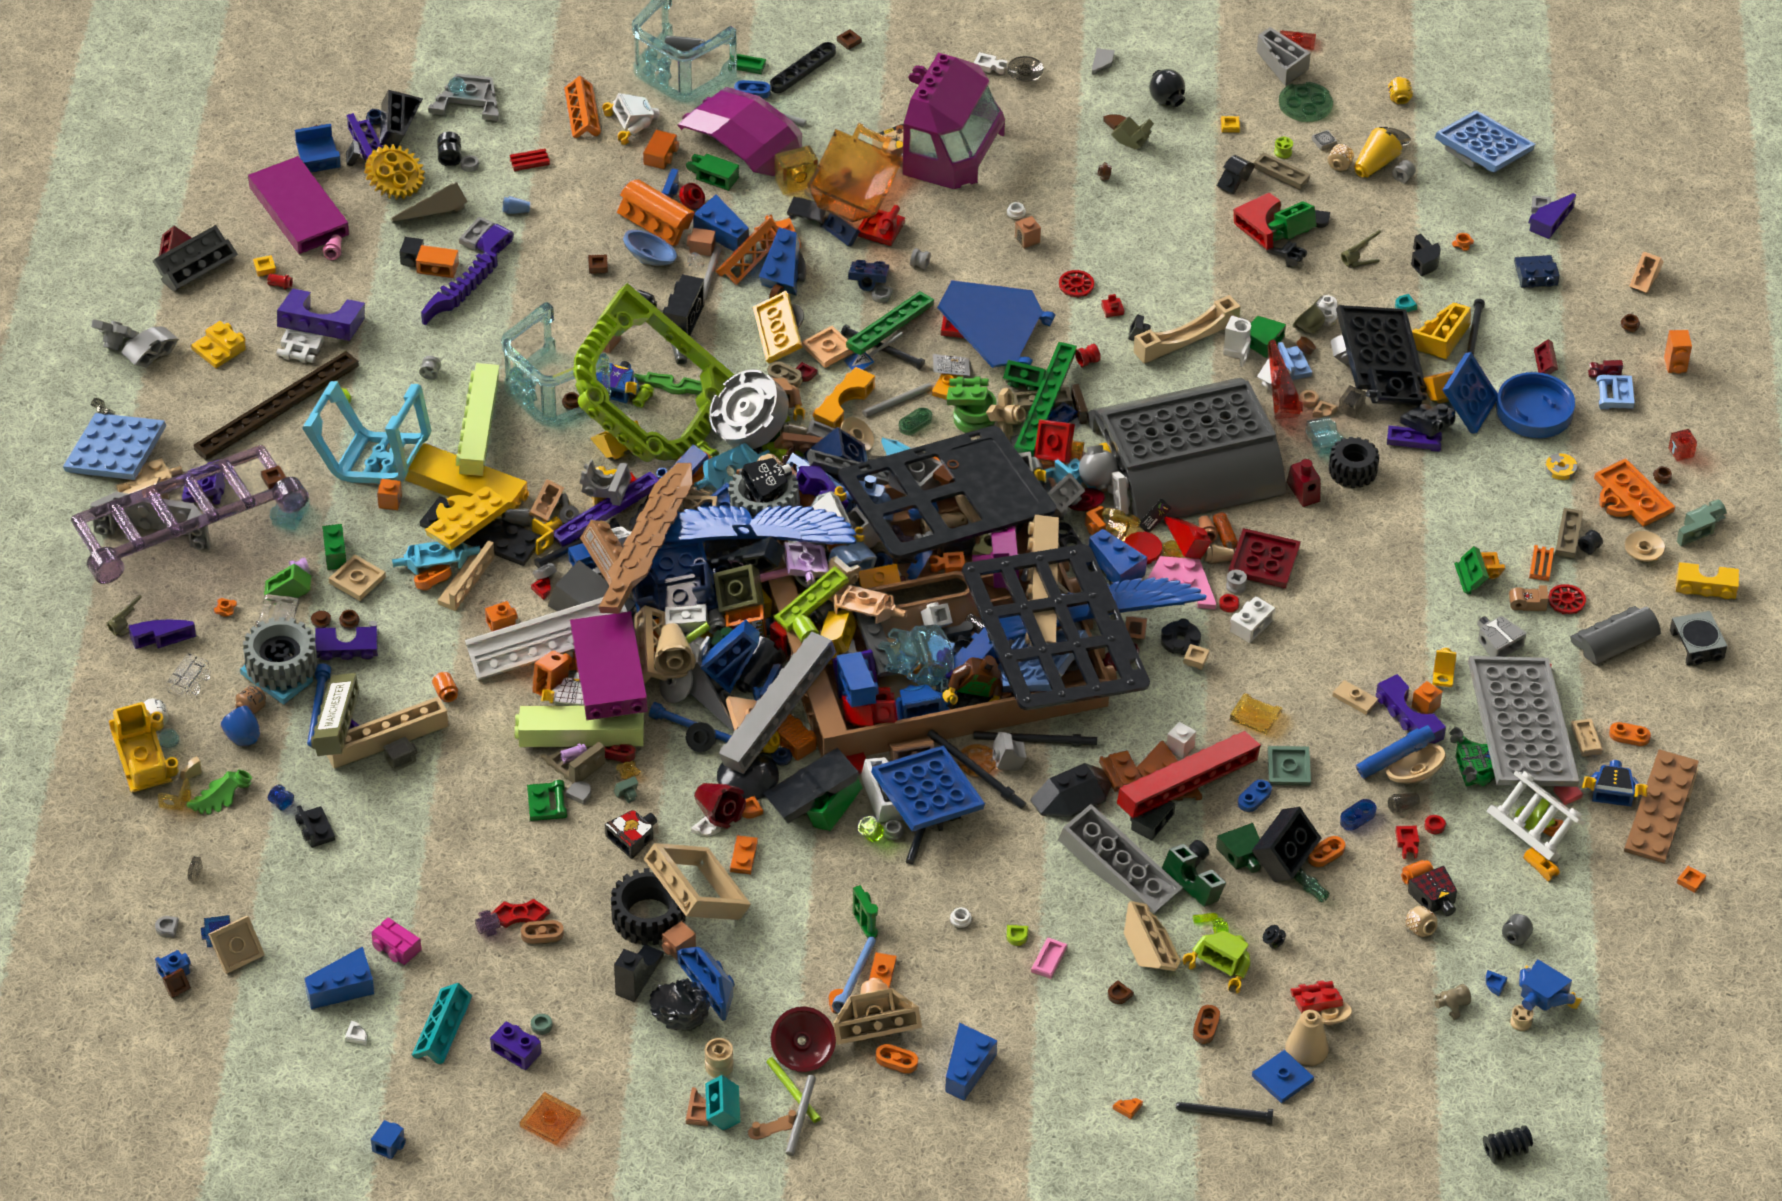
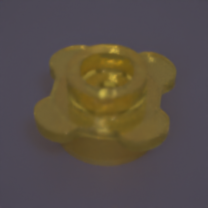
M1170 540L1162 544V549H1164L1163 557H1182L1176 541Z
M635 761L625 762L616 766V770L620 772L621 779L626 780L640 774V770L635 766Z

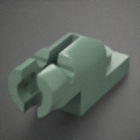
M1716 499L1709 502V506L1704 504L1686 513L1685 526L1679 529L1676 541L1680 546L1714 533L1716 523L1725 519L1724 514H1727L1721 500Z

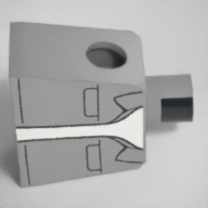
M1483 616L1477 622V625L1480 627L1478 641L1491 657H1505L1525 645L1526 632L1504 617H1498L1490 621L1486 616Z

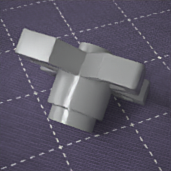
M92 320L91 327L104 333L103 347L118 350L119 346L122 345L123 337L133 339L139 334V332L132 330V328L123 326L120 322L111 321L110 324L99 320Z

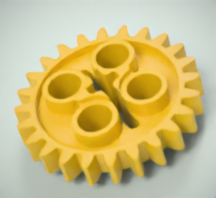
M392 144L390 149L387 145H384L383 149L378 147L377 151H372L366 161V169L364 171L365 174H368L366 180H371L370 186H376L374 191L381 190L382 196L387 193L389 199L391 195H394L396 200L399 196L402 199H405L406 195L411 197L413 192H418L425 179L423 177L425 171L422 170L423 164H418L420 158L414 159L415 153L408 154V148L405 151H402L401 146L395 149L394 144Z

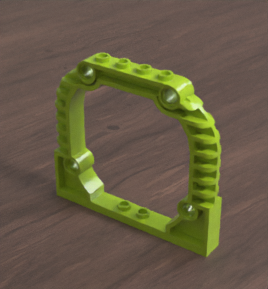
M628 283L618 290L598 318L596 325L577 350L573 368V375L577 382L575 386L580 394L578 398L579 407L590 418L599 423L604 430L612 434L618 442L625 445L635 456L644 462H651L654 459L663 461L678 460L693 444L696 446L700 441H704L712 429L709 420L711 402L714 396H719L725 388L723 384L735 375ZM646 322L662 335L666 341L676 347L681 354L685 355L703 370L699 375L702 392L696 397V405L699 410L678 439L667 440L658 432L644 431L609 401L607 389L596 378V364L602 351L613 336H621L633 325L641 326Z

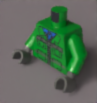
M1454 727L1449 732L1452 735L1450 741L1452 743L1457 742L1455 758L1465 786L1474 784L1482 787L1486 786L1495 779L1488 745L1470 741L1463 736V731L1460 728Z

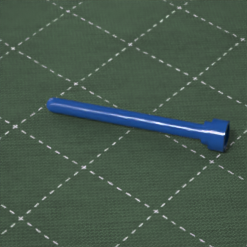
M318 664L314 673L317 679V686L307 741L310 747H312L311 737L314 736V726L317 725V717L321 713L325 682L331 677L332 668L327 664Z
M657 702L652 704L649 711V717L655 720H662L664 718L687 728L697 723L666 711V708ZM714 729L717 736L716 739L727 743L732 737Z

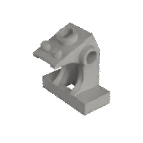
M590 460L589 465L585 464L584 466L586 472L582 471L580 483L583 484L581 492L589 497L610 498L612 505L620 506L632 478L628 464L620 463L613 475H604L601 470L595 468L593 460Z

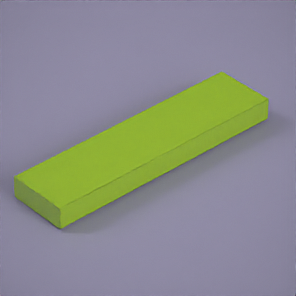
M834 566L774 616L775 621L787 632L793 629V620L800 615L809 616L849 582L848 577Z

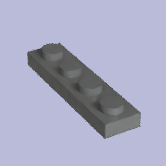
M854 611L853 614L868 650L873 651L878 677L898 674L899 667L881 622L876 624V616H867Z

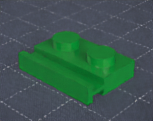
M1475 546L1460 558V562L1454 563L1463 592L1466 594H1471L1473 589L1476 590L1489 578L1480 549Z

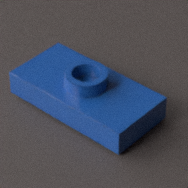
M672 168L662 190V193L670 198L678 193V169Z

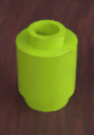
M800 615L793 620V630L801 643L811 632L819 634V631L809 617Z

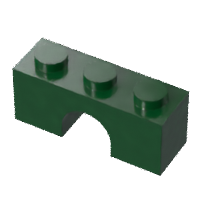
M1181 844L1169 849L1162 869L1203 907L1218 902L1226 882L1213 870L1198 874L1195 868L1198 856L1186 845Z

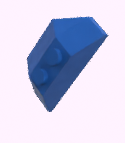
M701 947L678 950L677 956L680 967L692 982L697 983L701 990H706L705 993L711 1003L710 1006L722 1021L726 1020L733 998V987L735 986L730 975L727 976L723 971L721 963L718 960L715 961L712 955Z

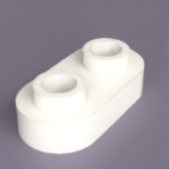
M1325 295L1318 306L1325 315L1323 326H1332L1337 321V301L1334 297Z

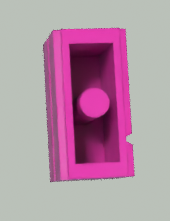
M388 917L371 933L373 947L379 952L384 951L393 962H400L406 965L422 950L420 938Z

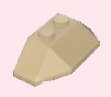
M1130 901L1127 907L1124 935L1137 964L1142 967L1175 971L1181 960L1165 927L1149 911L1150 908L1147 904Z
M892 988L849 996L833 1022L837 1045L922 1028L919 1006Z

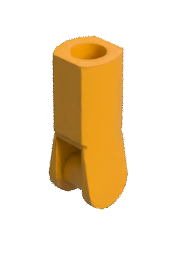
M1533 847L1525 852L1523 859L1533 866L1547 881L1552 880V876L1560 874L1559 868Z

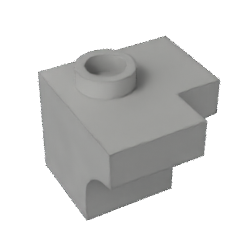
M998 732L993 743L992 755L997 769L1021 770L1026 760L1024 742L1012 740L1011 734Z

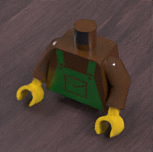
M987 655L984 659L971 657L963 665L956 667L948 684L949 690L943 692V699L948 703L950 698V702L954 705L958 701V697L954 692H961L984 697H991L993 695L989 702L999 700V697L1002 696L1003 677L998 669L995 658Z

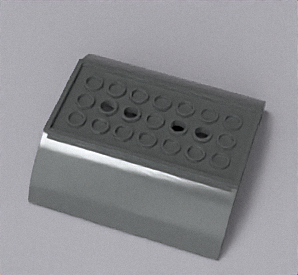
M1243 378L1225 380L1106 406L1088 412L1087 421L1092 432L1101 430L1111 453L1117 460L1121 474L1128 479L1129 490L1133 497L1132 516L1138 527H1140L1138 525L1139 522L1161 498L1171 506V510L1165 516L1183 518L1281 496L1287 493L1284 466L1276 433L1251 384Z

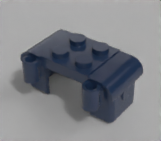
M697 558L693 564H690L694 574L659 580L653 568H650L647 576L634 587L635 599L639 610L644 605L664 612L665 607H685L706 604L707 611L718 608L713 573H716V568H713L712 571L709 564L703 558ZM652 615V618H653V619H658V618H659V617H656V616H653V615Z

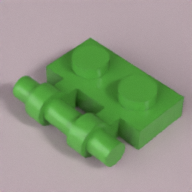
M950 378L949 385L956 387L948 388L947 405L986 406L988 390L987 387L981 386H989L988 378Z

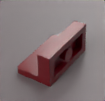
M174 225L162 234L158 256L191 239V236Z

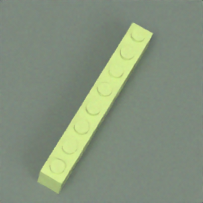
M476 363L475 371L471 370L466 400L467 406H465L464 417L466 418H463L462 429L465 430H461L460 441L462 442H459V454L456 457V466H459V474L483 476L498 387L499 365Z

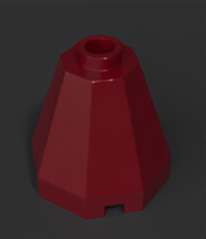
M703 783L697 787L694 794L697 805L709 822L726 829L731 827L729 825L731 822L734 821L736 823L741 819L747 804L746 799L742 796V794L744 795L743 790L727 784Z

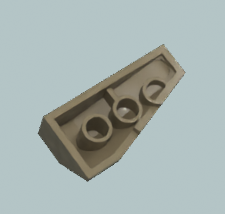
M455 182L435 192L431 197H427L416 203V205L391 217L390 220L393 222L452 210L458 212L465 208L464 204L468 201L458 183Z

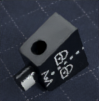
M774 458L745 464L741 475L756 502L763 503L784 489L787 483L786 477L792 475V469L788 463L779 467Z

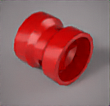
M1093 343L1087 345L1085 349H1077L1075 358L1081 367H1085L1091 362H1099L1101 355L1098 347Z

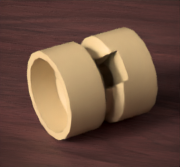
M724 1038L712 1039L705 1046V1069L714 1078L721 1075L726 1077L733 1071V1046Z

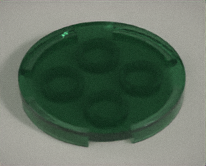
M1313 82L1295 85L1292 83L1286 86L1279 95L1278 103L1281 111L1289 118L1297 121L1314 122L1328 116L1333 108V99L1329 91L1325 87Z

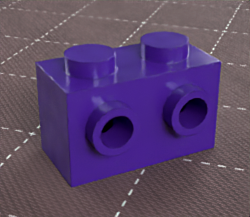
M507 1021L490 1037L491 1050L525 1071L542 1054L541 1041L536 1036L529 1035L519 1026L512 1025Z

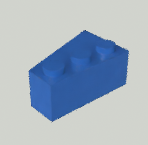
M783 228L778 229L759 274V279L762 286L773 288L774 285L778 284L783 286L784 291H787V293L797 296L800 242L796 232Z
M985 627L979 634L975 632L971 637L973 639L971 644L967 648L962 647L950 661L953 669L963 665L971 657L984 659L987 655L995 658L998 664L1000 663L993 645L988 643L989 638Z
M363 947L304 978L306 994L311 1009L374 994L373 978Z
M959 1022L946 1074L945 1092L965 1101L996 1057L997 1040Z

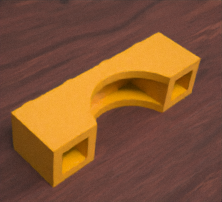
M855 367L850 373L846 374L840 384L836 385L834 391L825 398L823 404L814 410V420L835 429L837 427L840 428L844 421V410L840 406L846 401L853 399L865 400L875 389V375Z

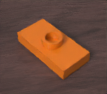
M876 952L869 980L871 978H879L890 988L897 956Z

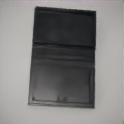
M835 748L763 794L783 819L790 823L816 806L814 803L815 798L822 796L827 791L834 795L857 781L859 772L838 748Z

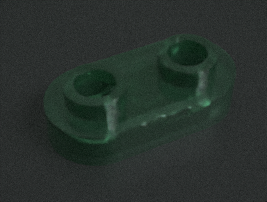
M918 408L899 421V431L904 435H912L932 422L931 410Z

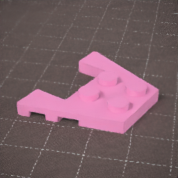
M1159 557L1148 579L1153 577L1156 578L1155 580L1169 578L1168 581L1180 580V584H1191V587L1201 589V593L1207 596L1206 600L1198 601L1197 608L1216 609V601L1200 559Z

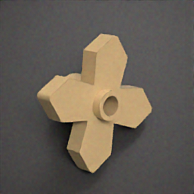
M1003 388L998 394V405H991L986 414L990 421H998L997 427L1001 428L1010 440V436L1013 435V425H1020L1025 420L1026 412L1022 406L1013 405L1014 395L1011 389Z

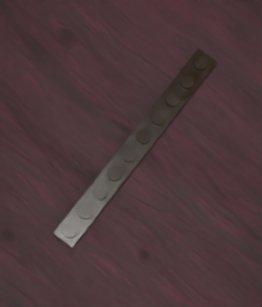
M347 351L343 352L193 445L194 450L205 460H208L328 386L331 381H336L359 366V361Z

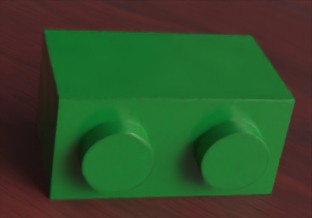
M342 524L322 526L327 570L339 569L346 563Z

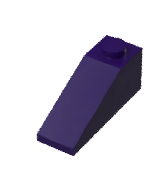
M1572 193L1544 205L1535 214L1532 213L1528 222L1530 224L1529 231L1550 239L1574 208L1576 194Z

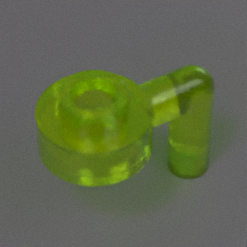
M1217 913L1192 916L1194 924L1212 922L1214 934L1221 931L1229 933L1227 921L1219 918Z

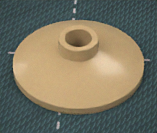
M848 417L842 422L841 429L865 444L866 451L873 447V433L864 421L856 417Z
M1636 531L1631 533L1625 540V550L1634 559L1647 562L1654 561L1664 553V542L1655 533Z
M1343 1002L1341 1007L1317 1012L1321 1015L1323 1024L1334 1025L1347 1020L1352 1014V1009L1349 1004Z

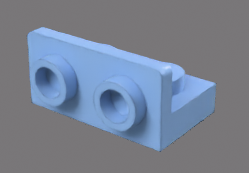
M1283 342L1278 343V350L1275 351V356L1278 362L1280 361L1281 364L1291 371L1288 377L1289 380L1311 377L1312 371L1298 346L1285 348Z

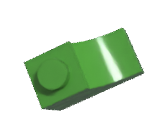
M294 563L265 581L264 596L268 599L279 596H289L297 599L310 591L311 575Z

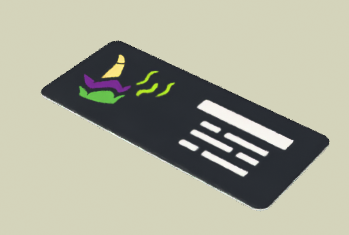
M1161 498L1138 525L1145 532L1150 533L1171 510V506Z

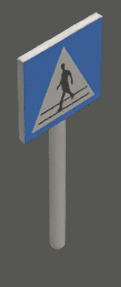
M900 332L869 354L865 352L860 356L854 353L843 361L851 370L855 367L865 370L875 363L871 357L903 336V332Z

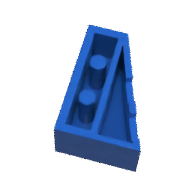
M717 194L695 212L693 228L715 231L716 242L734 252L749 237L748 226Z
M1104 529L1089 537V547L1092 549L1100 569L1104 571L1109 582L1119 581L1120 584L1124 580L1131 581L1145 576L1147 557Z
M745 619L703 655L701 669L730 694L759 644L760 632Z
M861 652L837 655L838 690L842 691L843 696H848L846 700L850 706L856 707L876 703V695L879 694L878 684L874 682L872 671H869L867 659L863 658Z

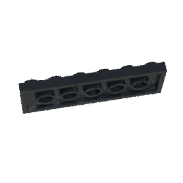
M441 496L437 498L420 520L421 527L428 528L438 520L436 509L440 503H443L445 508L453 507L448 505L446 498ZM496 518L463 543L473 547L480 546L482 549L487 541L493 542L494 555L524 566L536 551V540L542 535Z

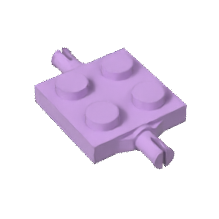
M798 541L796 543L784 542V557L788 575L805 576L807 585H813L815 583L814 578H821L829 571L823 545H813L805 541Z

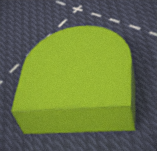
M1007 925V941L1014 946L1025 944L1028 940V926Z

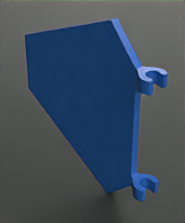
M951 280L937 307L992 368L1006 366L1008 360L1031 365L1033 361L1031 358L1020 357L1038 319L1041 320L1043 325L1050 326L1056 316L1053 312L1042 311L1032 290Z

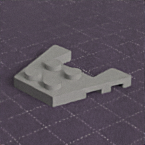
M456 74L445 86V91L436 97V101L428 106V113L445 115L448 103L484 106L482 119L499 121L492 77Z

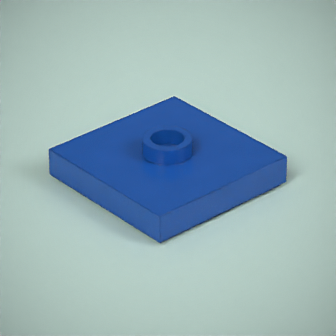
M1285 1050L1252 1072V1077L1281 1104L1314 1081V1076Z

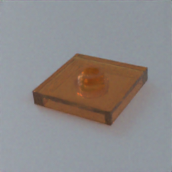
M544 1092L521 1119L519 1125L525 1130L557 1145L581 1116V1111Z

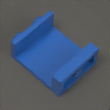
M331 123L294 130L299 157L311 173L341 167L339 151H336L332 137Z

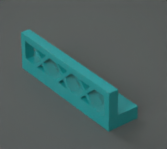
M460 983L440 989L412 1053L414 1058L418 1059L428 1055L435 1063H444L473 996Z

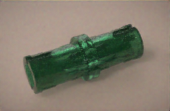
M1300 868V872H1297L1293 879L1303 886L1305 892H1310L1319 902L1326 901L1330 895L1329 891L1323 888L1315 877H1311Z

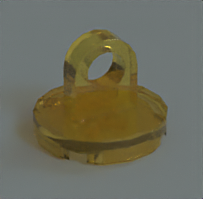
M1113 508L1103 509L1101 515L1109 520L1106 531L1113 534L1114 531L1119 530L1117 538L1121 541L1125 540L1129 527L1139 528L1141 522L1136 516H1126L1123 511Z

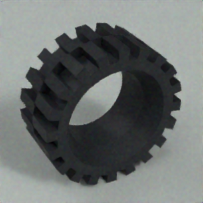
M644 868V873H639L638 869L634 870L631 877L628 873L625 874L623 882L618 880L616 888L612 889L613 925L615 924L617 933L621 932V937L625 940L630 937L631 943L636 944L640 940L642 945H647L648 941H653V945H658L663 933L679 922L686 921L685 914L656 875L650 872V868ZM648 899L660 901L668 908L665 914L655 918H640L629 912L635 903Z

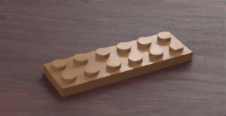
M1661 749L1658 750L1646 784L1648 786L1647 797L1642 796L1624 852L1665 864L1699 764L1698 760Z

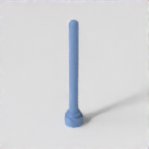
M874 937L867 939L842 994L836 996L832 1003V1008L837 1013L841 1011L858 981L875 945L876 940Z

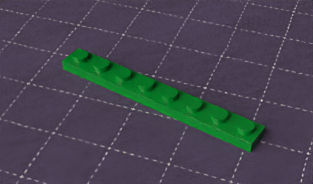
M1058 342L1014 446L1018 453L1031 452V456L1034 455L1039 419H1049L1077 352L1076 345Z

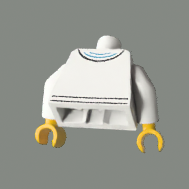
M618 93L613 104L606 102L602 106L606 117L612 116L615 112L624 130H628L627 132L620 131L617 137L618 141L621 140V145L628 144L629 136H634L641 130L648 128L652 119H658L659 109L651 108L646 98Z

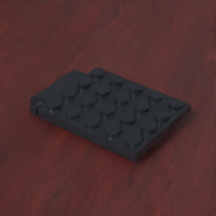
M1339 305L1336 308L1356 389L1367 390L1366 396L1374 404L1419 406L1423 400H1427V393H1423L1427 386L1423 379L1424 375L1406 309Z

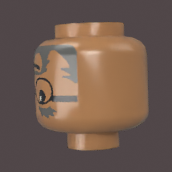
M248 686L236 695L235 707L248 706L253 714H256L265 707L266 695L261 688Z

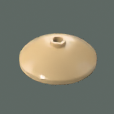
M1428 743L1427 747L1418 752H1413L1386 767V774L1390 780L1397 783L1422 782L1433 776L1443 766L1446 760L1445 751L1440 745Z

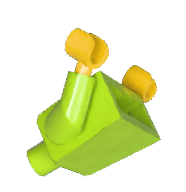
M1226 931L1204 935L1193 947V952L1183 956V965L1191 961L1189 969H1194L1197 957L1230 976L1235 975V978L1229 980L1228 991L1231 986L1235 985L1237 986V994L1241 990V979H1244L1251 964L1250 954L1247 952L1249 945L1241 935L1234 936Z

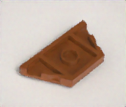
M1162 740L1137 766L1141 777H1145L1156 770L1169 766L1171 763L1178 762V760ZM1197 788L1173 800H1183V798L1202 800V794Z

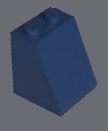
M839 427L810 448L860 463L868 461L865 444ZM808 449V450L804 453L805 459H806L807 461H808L807 453L809 452L810 449ZM824 471L825 473H827L828 475L842 483L838 475H833L830 472Z

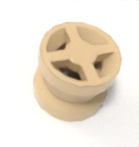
M1522 1004L1515 1006L1512 1010L1511 1026L1518 1031L1528 1030L1532 1025L1533 1010L1525 1009Z

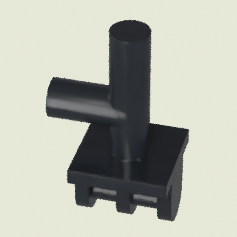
M1290 241L1282 248L1273 246V248L1266 250L1268 253L1285 257L1286 267L1288 268L1290 266L1296 267L1303 260V257L1307 256L1305 249L1297 247V243Z

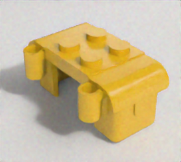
M143 702L115 709L113 711L114 719L109 720V726L131 793L172 782L170 777L176 776L179 772L178 760L175 757H169L165 761L156 731L164 727L162 713L153 712L150 715Z

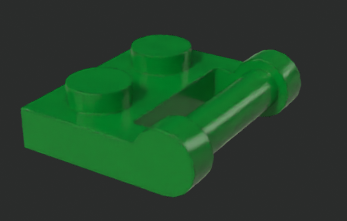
M563 780L527 785L530 821L563 819L567 817V809L564 805L563 791L565 790V783ZM549 792H555V810H550Z
M861 885L853 887L852 913L867 938H876L878 936L876 928L878 906L871 904L869 893L864 892Z

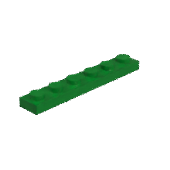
M921 291L917 292L847 340L846 348L861 356L932 307L934 299Z

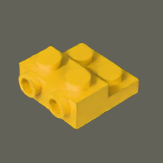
M221 321L205 330L206 336L191 344V349L216 369L246 350L244 335L240 332L235 333L229 323L224 324Z

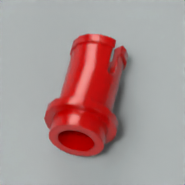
M272 273L268 275L267 284L269 286L283 287L284 290L292 287L293 278L289 275L281 276Z

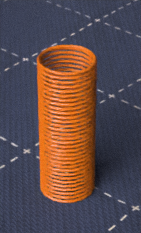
M1220 512V518L1219 513L1215 514L1213 522L1218 530L1223 546L1227 548L1226 543L1231 541L1232 548H1236L1238 541L1226 513Z

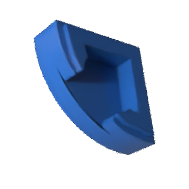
M1487 970L1486 985L1492 993L1500 996L1508 977Z

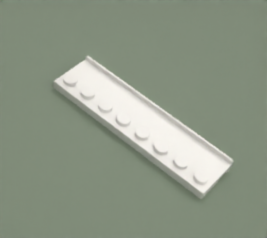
M603 597L465 640L477 680L533 664L551 651H556L560 654L574 651L570 620L612 614L600 613L599 605ZM625 604L620 613L627 612Z

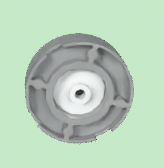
M746 370L740 372L723 384L725 388L719 396H714L710 406L709 420L715 433L731 447L735 448L746 443L749 447L755 449L769 443L782 428L788 414V397L784 389L762 371Z

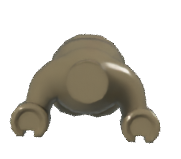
M1460 984L1456 988L1442 991L1435 995V998L1438 1000L1434 1002L1438 1009L1444 1006L1450 1007L1452 1011L1449 1013V1016L1455 1020L1461 1016L1459 1006H1466L1471 1003V993L1465 984Z

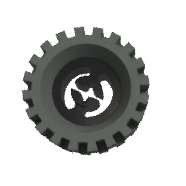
M742 469L739 470L740 475L735 474L733 481L730 480L729 482L730 506H735L739 509L740 507L746 508L752 519L767 507L800 506L799 486L795 474L787 476V483L784 489L763 503L755 502L754 496L741 475Z
M279 617V621L269 618V623L259 622V628L253 626L250 629L251 634L247 633L245 641H243L247 675L252 677V681L255 684L259 682L260 687L265 688L269 685L270 690H276V687H281V691L287 690L286 686L289 685L293 689L297 687V682L301 684L307 682L306 676L311 678L313 670L316 671L317 667L315 637L309 627L305 628V623L301 621L296 624V619L290 618L289 621H285V617Z

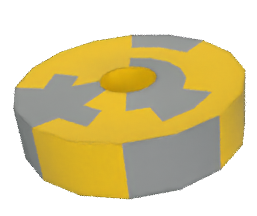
M1557 453L1548 457L1545 470L1552 478L1567 480L1576 474L1577 463L1573 457Z

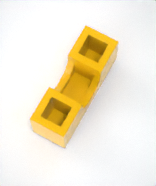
M1679 562L1676 574V592L1686 595L1697 594L1705 597L1714 596L1724 599H1736L1739 587V569L1719 567L1716 576L1705 577L1699 572V564Z

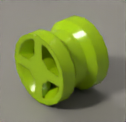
M1288 137L1277 138L1274 149L1275 156L1281 159L1291 157L1292 139Z

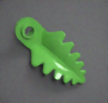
M241 769L237 770V772L227 771L222 778L214 780L209 784L210 789L201 791L202 796L194 797L195 800L191 799L190 802H187L186 806L194 812L198 810L200 814L206 811L210 815L212 808L220 812L222 804L227 807L232 804L235 790L238 787H250L252 776Z

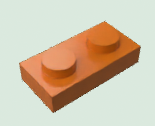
M737 835L730 872L751 875L758 838Z

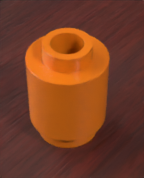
M448 672L436 674L432 684L438 696L444 702L454 701L458 696V688L451 674Z
M1420 860L1403 867L1401 877L1405 884H1409L1410 879L1434 869L1430 861Z

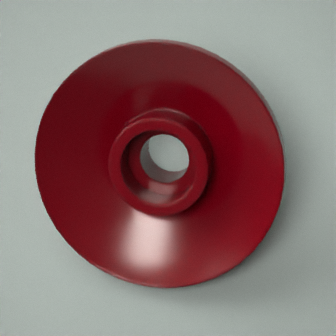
M1084 488L1085 491L1080 495L1082 499L1076 505L1072 506L1070 504L1068 507L1077 511H1089L1099 507L1104 502V494L1095 488Z

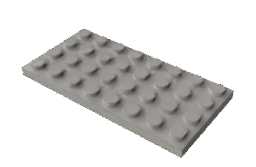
M1470 656L1468 660L1496 784L1517 786L1520 779L1514 775V772L1523 773L1526 771L1535 778L1533 782L1539 786L1577 787L1579 778L1549 658Z

